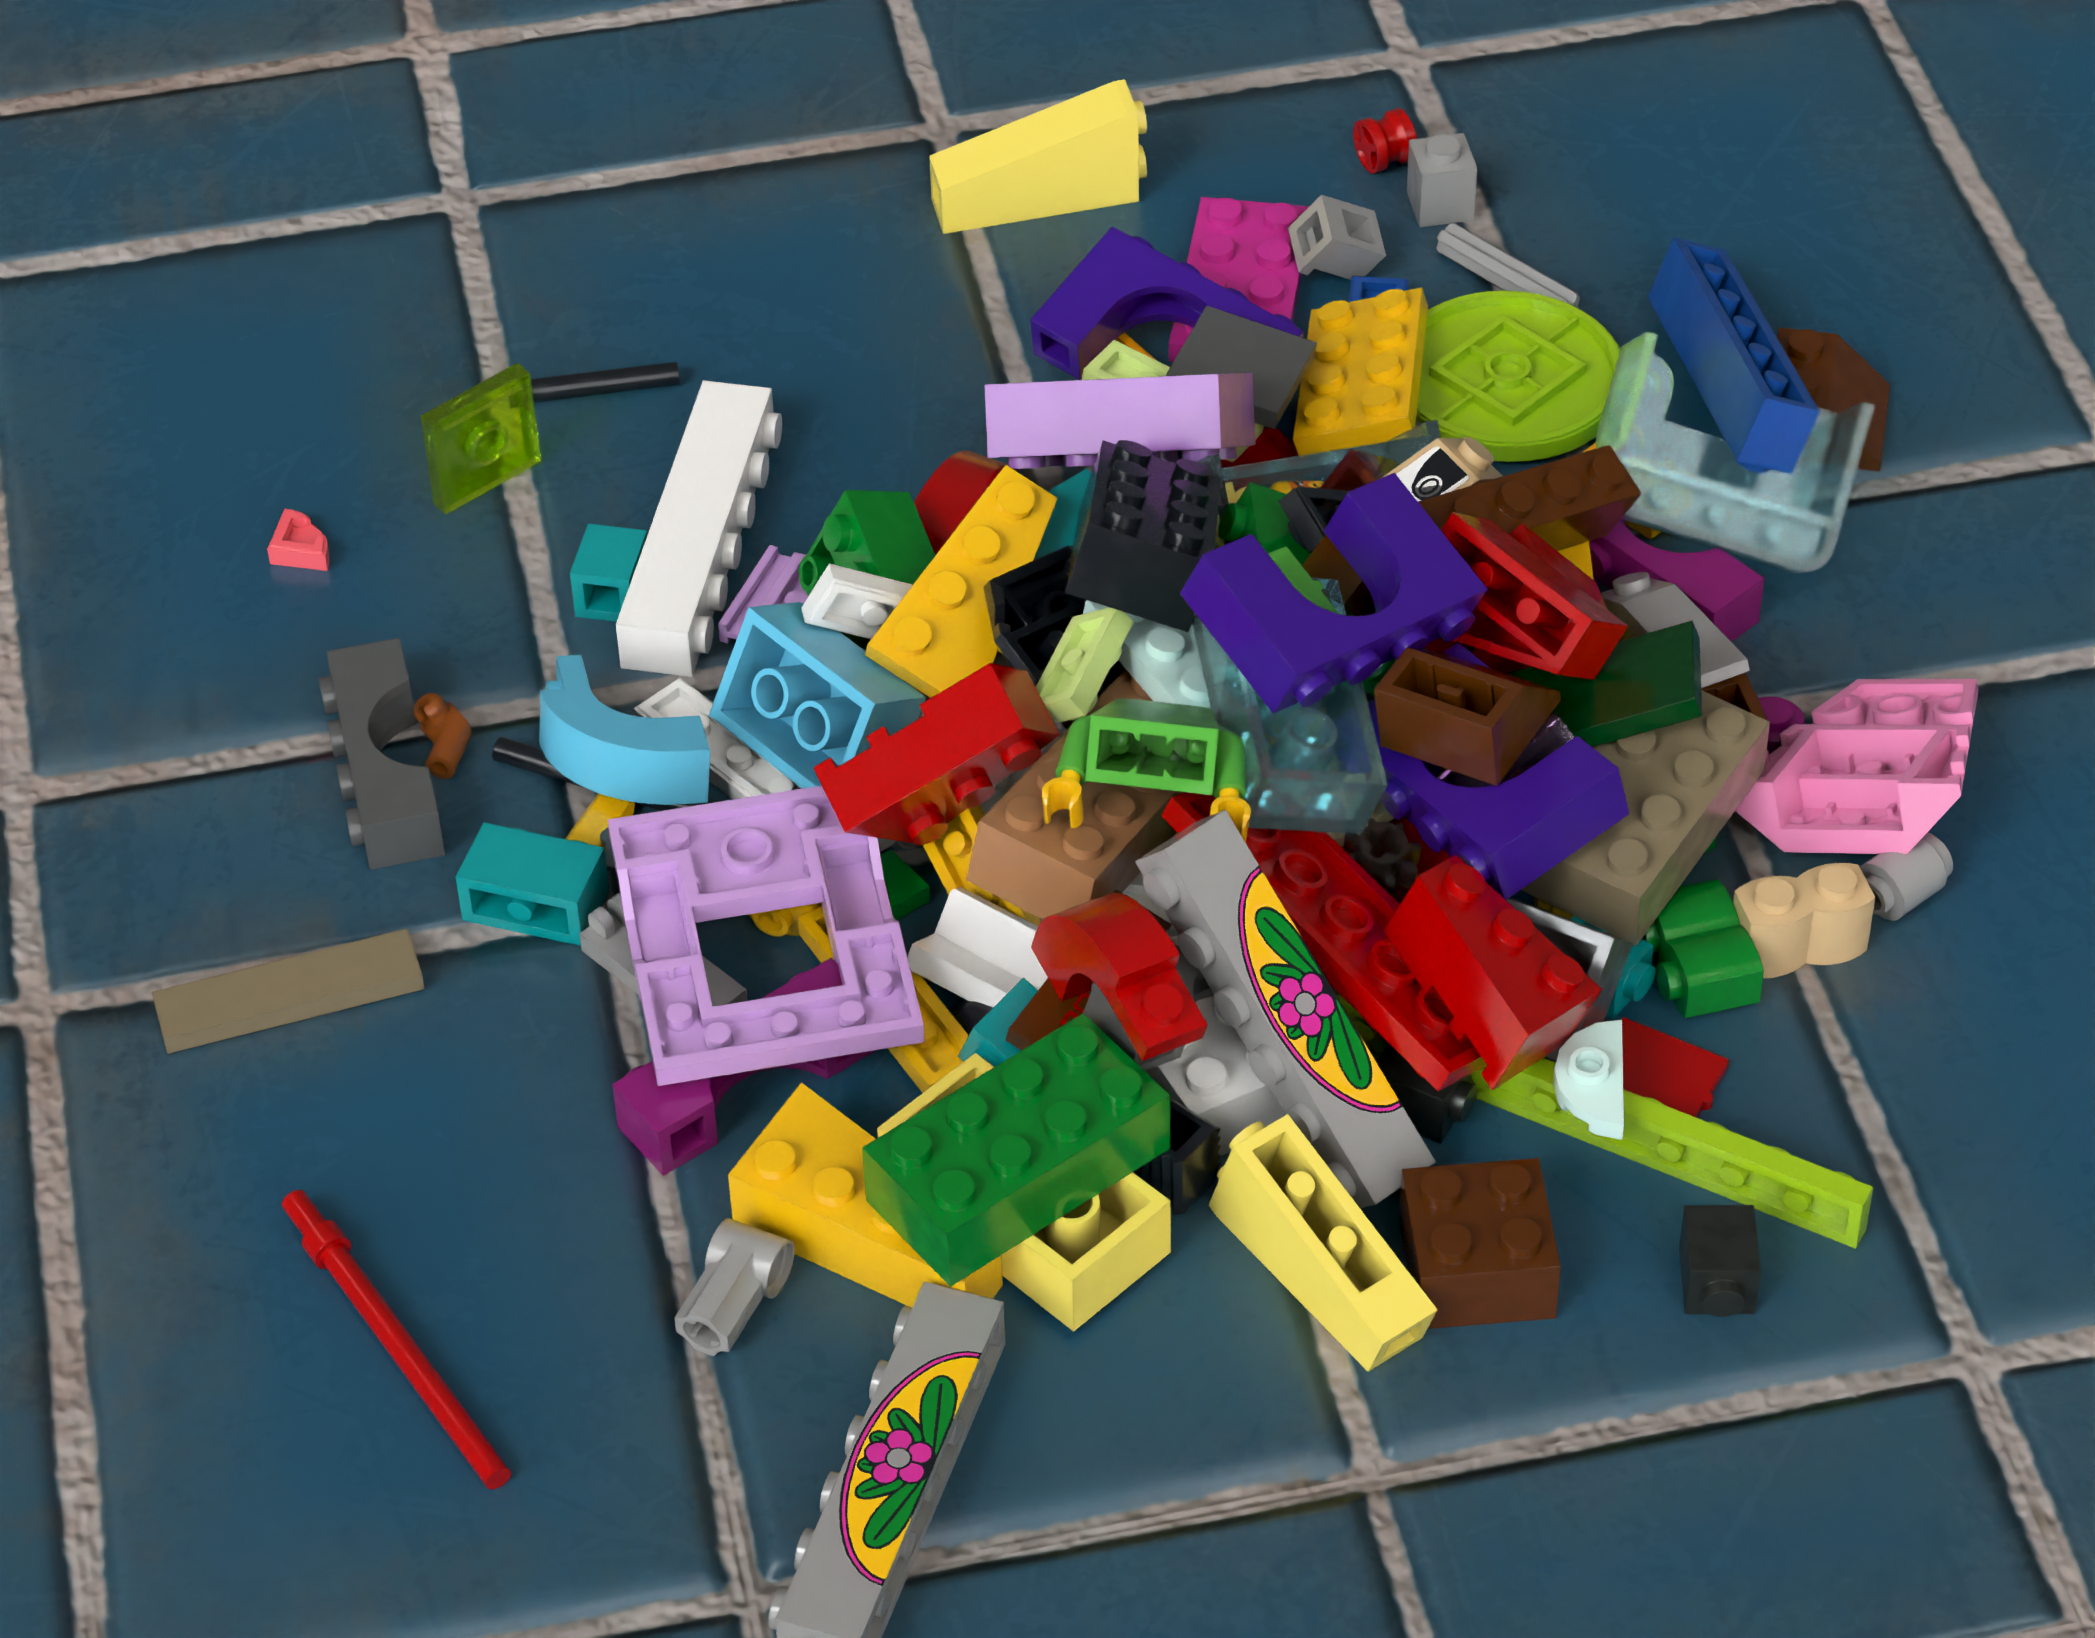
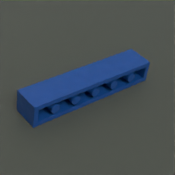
M1673 237L1648 295L1650 303L1737 463L1756 473H1767L1771 469L1792 474L1820 410L1727 251Z

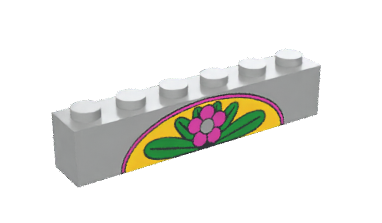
M1226 809L1196 821L1136 860L1135 863L1144 876L1143 886L1148 897L1157 907L1165 911L1179 935L1178 944L1181 952L1187 961L1198 968L1214 993L1213 1002L1218 1014L1228 1025L1235 1028L1247 1048L1249 1064L1254 1074L1262 1083L1270 1087L1284 1110L1283 1116L1288 1114L1359 1208L1376 1205L1401 1187L1402 1169L1429 1167L1436 1161Z
M923 1282L913 1307L904 1306L901 1309L894 1329L893 1344L895 1348L889 1361L881 1359L877 1363L871 1379L869 1390L871 1403L865 1416L855 1415L850 1424L845 1442V1455L847 1456L841 1471L832 1470L824 1483L820 1499V1511L822 1514L816 1528L807 1527L798 1542L794 1561L797 1571L790 1587L780 1586L773 1598L768 1624L770 1629L776 1630L777 1638H882L1005 1347L1003 1301Z

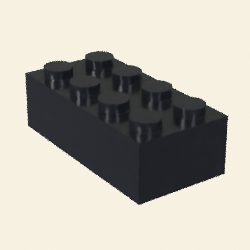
M1103 440L1079 509L1065 593L1189 632L1195 612L1184 600L1180 592L1202 555L1215 548L1221 478L1212 476V471L1208 467L1195 461L1180 459L1175 464L1154 457L1150 449L1133 441L1119 440L1116 444Z

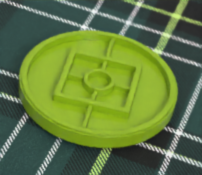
M1485 291L1459 296L1428 309L1416 421L1438 438L1470 437L1478 441L1490 451L1494 461H1533L1561 455L1588 443L1604 431L1613 421L1619 411L1624 393L1625 363L1617 342L1603 325L1584 311L1558 299L1520 291Z

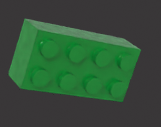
M1082 1013L862 1147L866 1201L951 1287L1169 1150L1170 1095L1095 1023Z

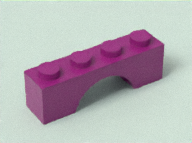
M1626 514L1607 536L1589 541L1593 579L1598 580L1609 589L1614 588L1613 581L1621 576L1637 572H1647L1650 578L1675 584L1731 642L1759 623L1764 577L1719 547L1693 553L1671 552L1653 547L1637 538L1625 525Z
M830 958L809 971L795 975L788 983L762 998L841 986L842 980L838 964ZM877 1050L657 1086L653 1061L646 1065L635 1067L622 1079L612 1084L617 1125L664 1176L719 1144L715 1115L717 1107L726 1092L742 1079L761 1071L778 1068L800 1069L829 1079Z

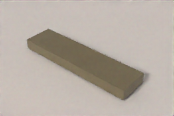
M408 928L153 991L152 997L166 1051L169 1054L424 990L425 988Z

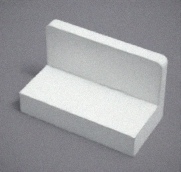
M962 887L950 891L935 933L913 943L907 956L911 971L968 1001L980 1002L990 1007H994L1023 977L1037 990L1040 989L1048 978L1031 949L1038 926Z

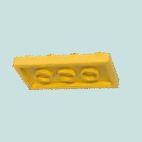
M1422 287L1406 291L1391 289L1380 293L1376 297L1352 302L1343 300L1332 301L1321 308L1311 310L1307 339L1316 342L1317 346L1314 359L1300 385L1293 435L1299 459L1415 436L1428 304Z

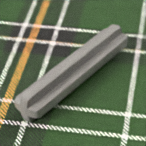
M1452 223L1445 230L1439 232L1437 236L1439 241L1436 249L1441 255L1500 289L1548 296L1579 309L1580 296L1577 292L1460 225Z

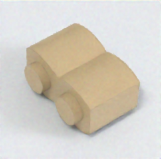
M1824 864L1805 871L1797 878L1790 876L1763 877L1747 882L1735 890L1733 904L1740 925L1747 930L1758 951L1764 969L1763 978H1774L1789 974L1801 968L1805 963L1813 965L1844 963L1857 958L1867 951L1875 896L1858 864Z

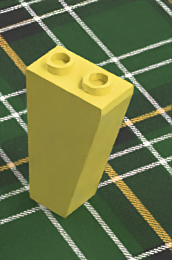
M1125 79L1113 81L930 155L931 200L943 234L1139 202V179L1147 177L1146 157L1142 145L1139 144V135L1146 134L1147 132L1146 114L1142 101H1133Z
M1287 1114L1268 1126H1265L1262 1121H1258L1238 1133L1229 1144L1231 1152L1226 1164L1217 1173L1219 1181L1208 1205L1216 1217L1367 1372L1422 1339L1437 1312V1308L1291 1117Z

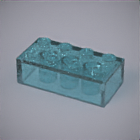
M1312 578L1313 581L1317 580L1323 584L1322 592L1337 612L1341 615H1346L1338 580ZM1195 614L1192 625L1210 707L1218 725L1237 733L1242 738L1244 744L1246 796L1243 800L1251 808L1248 828L1362 834L1388 785L1363 682L1350 685L1346 680L1333 686L1323 698L1308 707H1302L1298 702L1273 714Z

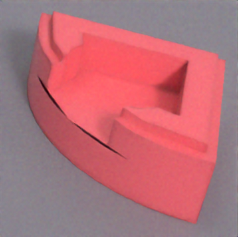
M284 509L267 548L270 564L328 571L330 553L326 536L311 523L310 517L306 514L291 509Z

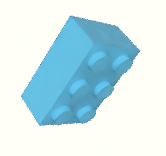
M801 602L748 607L709 716L800 788L821 786L813 767L830 757L835 761L836 765L840 766L871 747L866 736L882 726L887 728L891 736L918 720L921 712L919 705L925 702L926 697L907 682L865 656L866 651L841 632L805 623L801 609L803 604Z

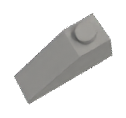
M1637 572L1615 579L1613 581L1614 588L1601 593L1608 611L1628 625L1619 641L1693 621L1700 637L1701 688L1750 671L1748 659L1675 584L1650 578L1647 572Z

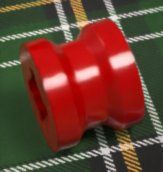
M1395 108L1389 110L1379 120L1368 117L1355 122L1353 126L1354 146L1358 158L1367 172L1374 174L1387 168L1388 163L1393 161L1400 164L1408 163L1409 140L1417 139V135L1409 116L1403 109Z

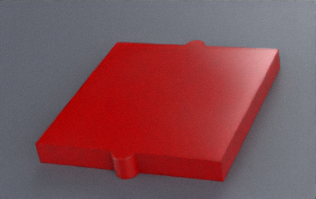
M1622 1018L1623 1089L1642 1097L1656 1099L1665 1106L1698 1118L1702 1110H1710L1713 1104V1092L1729 1068V1059L1628 1018Z

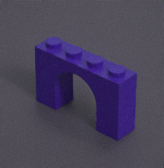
M1113 226L1030 319L1033 354L1078 380L1082 379L1083 369L1113 340H1116L1130 328L1151 321H1174L1194 328L1206 306L1302 338L1303 331L1287 317L1269 313L1251 303L1238 290L1218 285L1202 276L1192 265L1186 262L1178 263L1155 250L1145 239L1138 236H1129Z
M1395 473L1348 492L1324 530V533L1367 586L1372 596L1376 613L1366 616H1346L1325 610L1312 603L1290 583L1253 534L1203 554L1181 590V596L1273 714L1298 702L1302 707H1308L1323 698L1333 686L1346 680L1350 685H1356L1364 681L1381 664L1392 659L1397 660L1407 647L1424 649L1429 642L1440 637L1445 642L1452 641L1467 631L1474 623L1476 617L1472 612L1488 589Z
M1459 643L1443 652L1490 668ZM1375 699L1335 726L1343 751L1338 757L1339 763L1349 780L1359 788L1366 785L1376 793L1382 805L1392 817L1397 820L1404 817L1417 828L1424 842L1433 851L1440 852L1444 850L1451 857L1457 855L1467 865L1479 871L1485 881L1505 900L1630 814L1619 768L1578 736L1565 743L1522 774L1499 783L1497 786L1461 787L1451 785L1437 778L1443 767L1380 745Z

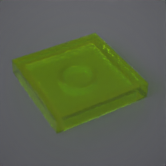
M518 362L420 416L433 502L445 514L452 512L541 461L530 372Z

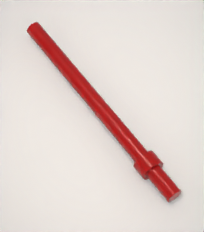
M299 1189L290 1192L283 1199L282 1208L303 1235L302 1247L318 1268L328 1269L485 1486L490 1490L503 1486L509 1480L511 1471L350 1254L351 1242L335 1221L325 1220L304 1190Z

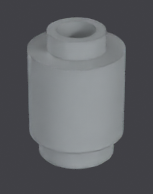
M1927 832L1908 854L1899 852L1877 854L1860 866L1875 896L1873 914L1891 921L1898 920L1946 885L1947 877L1953 871V860L1949 850L1939 838Z

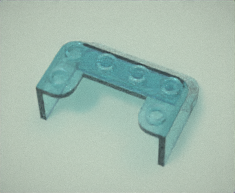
M1645 332L1623 345L1596 435V448L1610 445L1642 493L1622 519L1711 548L1719 547L1727 553L1793 574H1805L1823 567L1832 557L1875 405L1862 402L1838 414L1818 408L1820 413L1793 473L1788 474L1771 469L1767 473H1756L1737 463L1725 439L1665 420L1673 393L1674 378L1668 364L1662 358L1653 354L1658 335Z

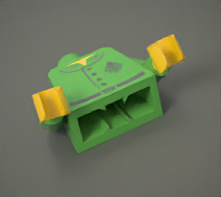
M1128 698L1116 699L1091 715L1080 716L1072 723L1056 767L1055 774L1058 778L1051 779L1042 787L1045 823L1050 824L1051 816L1054 812L1061 809H1069L1071 828H1077L1084 821L1081 785L1087 781L1206 795L1213 794L1216 799L1212 802L1210 816L1226 809L1242 838L1246 841L1251 815L1250 805L1243 800L1246 796V746L1243 739L1237 733L1218 725L1210 708Z

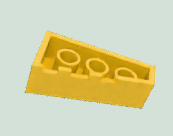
M802 1082L728 1174L733 1220L791 1240L795 1246V1255L906 1306L913 1307L923 1282L991 1299L995 1297L1003 1286L1002 1255L951 1287L866 1201L862 1147L874 1141L875 1138Z

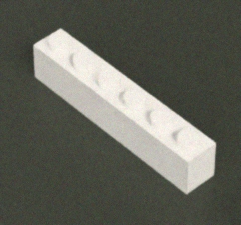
M702 381L616 622L620 666L622 669L692 677L700 653H709L714 632L712 618L714 611H723L728 592V570H736L738 568L742 550L741 532L743 528L750 529L754 520L756 506L755 490L756 488L765 487L769 472V449H777L781 440L782 415L773 411L772 388Z

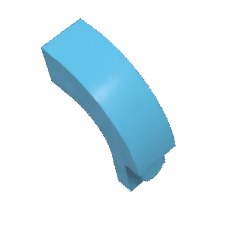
M582 655L557 656L556 680L546 681L545 690H540L539 729L540 747L547 760L557 771L588 790L616 799L661 805L708 802L710 747L700 715L648 718L628 715L611 709L600 702L592 693Z

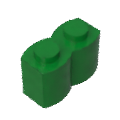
M1716 879L1679 887L1642 937L1643 940L1654 945L1652 958L1657 965V983L1665 1001L1673 1000L1676 1008L1684 1018L1759 1003L1764 974L1762 962L1752 938L1747 930L1740 925L1735 906L1724 885Z

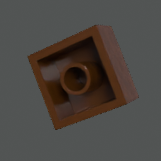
M1539 1158L1402 1169L1399 1224L1407 1270L1437 1308V1312L1428 1329L1556 1319L1561 1265Z

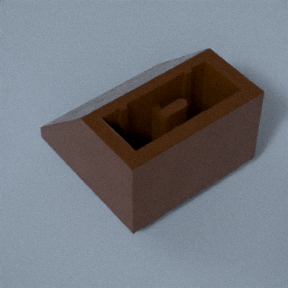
M1410 647L1403 651L1374 689L1380 745L1382 747L1495 786L1500 783L1561 701L1560 691L1446 653Z

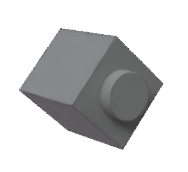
M1464 133L1439 134L1433 137L1409 140L1407 195L1419 228L1474 221L1477 166Z

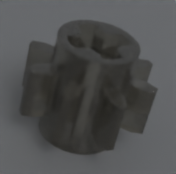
M1369 818L1368 826L1362 830L1360 835L1354 832H1346L1343 849L1393 897V894L1398 891L1400 885L1410 889L1417 879L1419 869L1416 865L1419 864L1422 846L1421 843H1408L1407 836L1403 831V823L1399 822L1395 825L1389 822H1376L1374 818Z

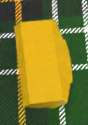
M598 793L565 839L604 847L606 853V846L601 844L600 834L608 828L607 819L632 816L635 802L616 799Z

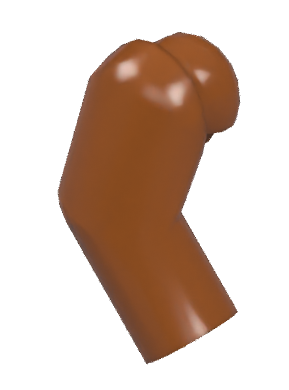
M427 693L417 700L413 708L414 718L421 722V730L434 744L425 765L429 768V772L432 775L448 779L455 774L470 741L471 727L469 722L452 703L444 702L442 696L437 693Z

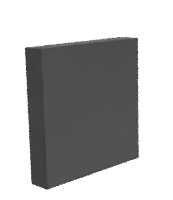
M1206 306L1166 376L1253 373L1255 423L1275 429L1314 359L1317 343Z

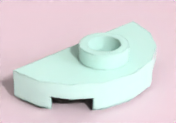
M1622 1020L1596 1022L1575 1032L1559 1049L1554 1068L1553 1086L1558 1105L1563 1111L1569 1110L1575 1117L1588 1123V1131L1591 1133L1620 1140L1623 1138L1624 1128Z

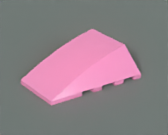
M1977 679L1855 680L1812 711L1813 724H1793L1780 733L1781 746L1770 754L1768 750L1766 751L1764 772L1735 811L1783 852L1850 854L1899 852L1908 854L1961 796L1979 691Z

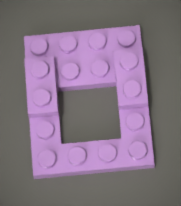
M822 785L607 819L619 883L621 906L639 999L642 1003L657 1086L924 1042V1024L899 921L893 918L886 890L878 838L845 833ZM821 903L834 961L839 967L842 980L841 986L712 1007L695 923Z

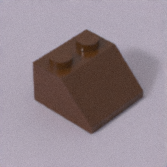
M1778 327L1777 339L1820 410L1798 462L1880 472L1890 384L1838 334L1817 332L1810 329L1799 330Z

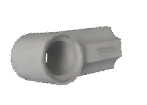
M730 1218L723 1220L712 1236L707 1249L705 1271L674 1318L676 1332L683 1336L693 1349L715 1357L718 1352H729L763 1296L773 1299L783 1289L793 1265L795 1254L793 1241Z

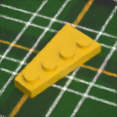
M1005 465L869 641L865 656L929 698L987 664L994 663L998 649L993 638L983 587L989 580L1034 561L1053 514L1057 497Z

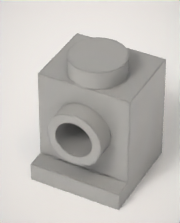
M1322 194L1288 227L1298 272L1308 275L1314 269L1351 280L1352 276L1365 277L1386 257L1375 211Z

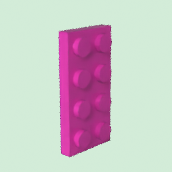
M1201 197L1187 263L1195 267L1202 276L1224 288L1236 289L1244 294L1251 303L1273 315H1283L1293 322L1302 274L1298 272L1288 227L1309 206L1242 201L1232 198ZM1173 322L1169 340L1170 362H1174L1193 327Z

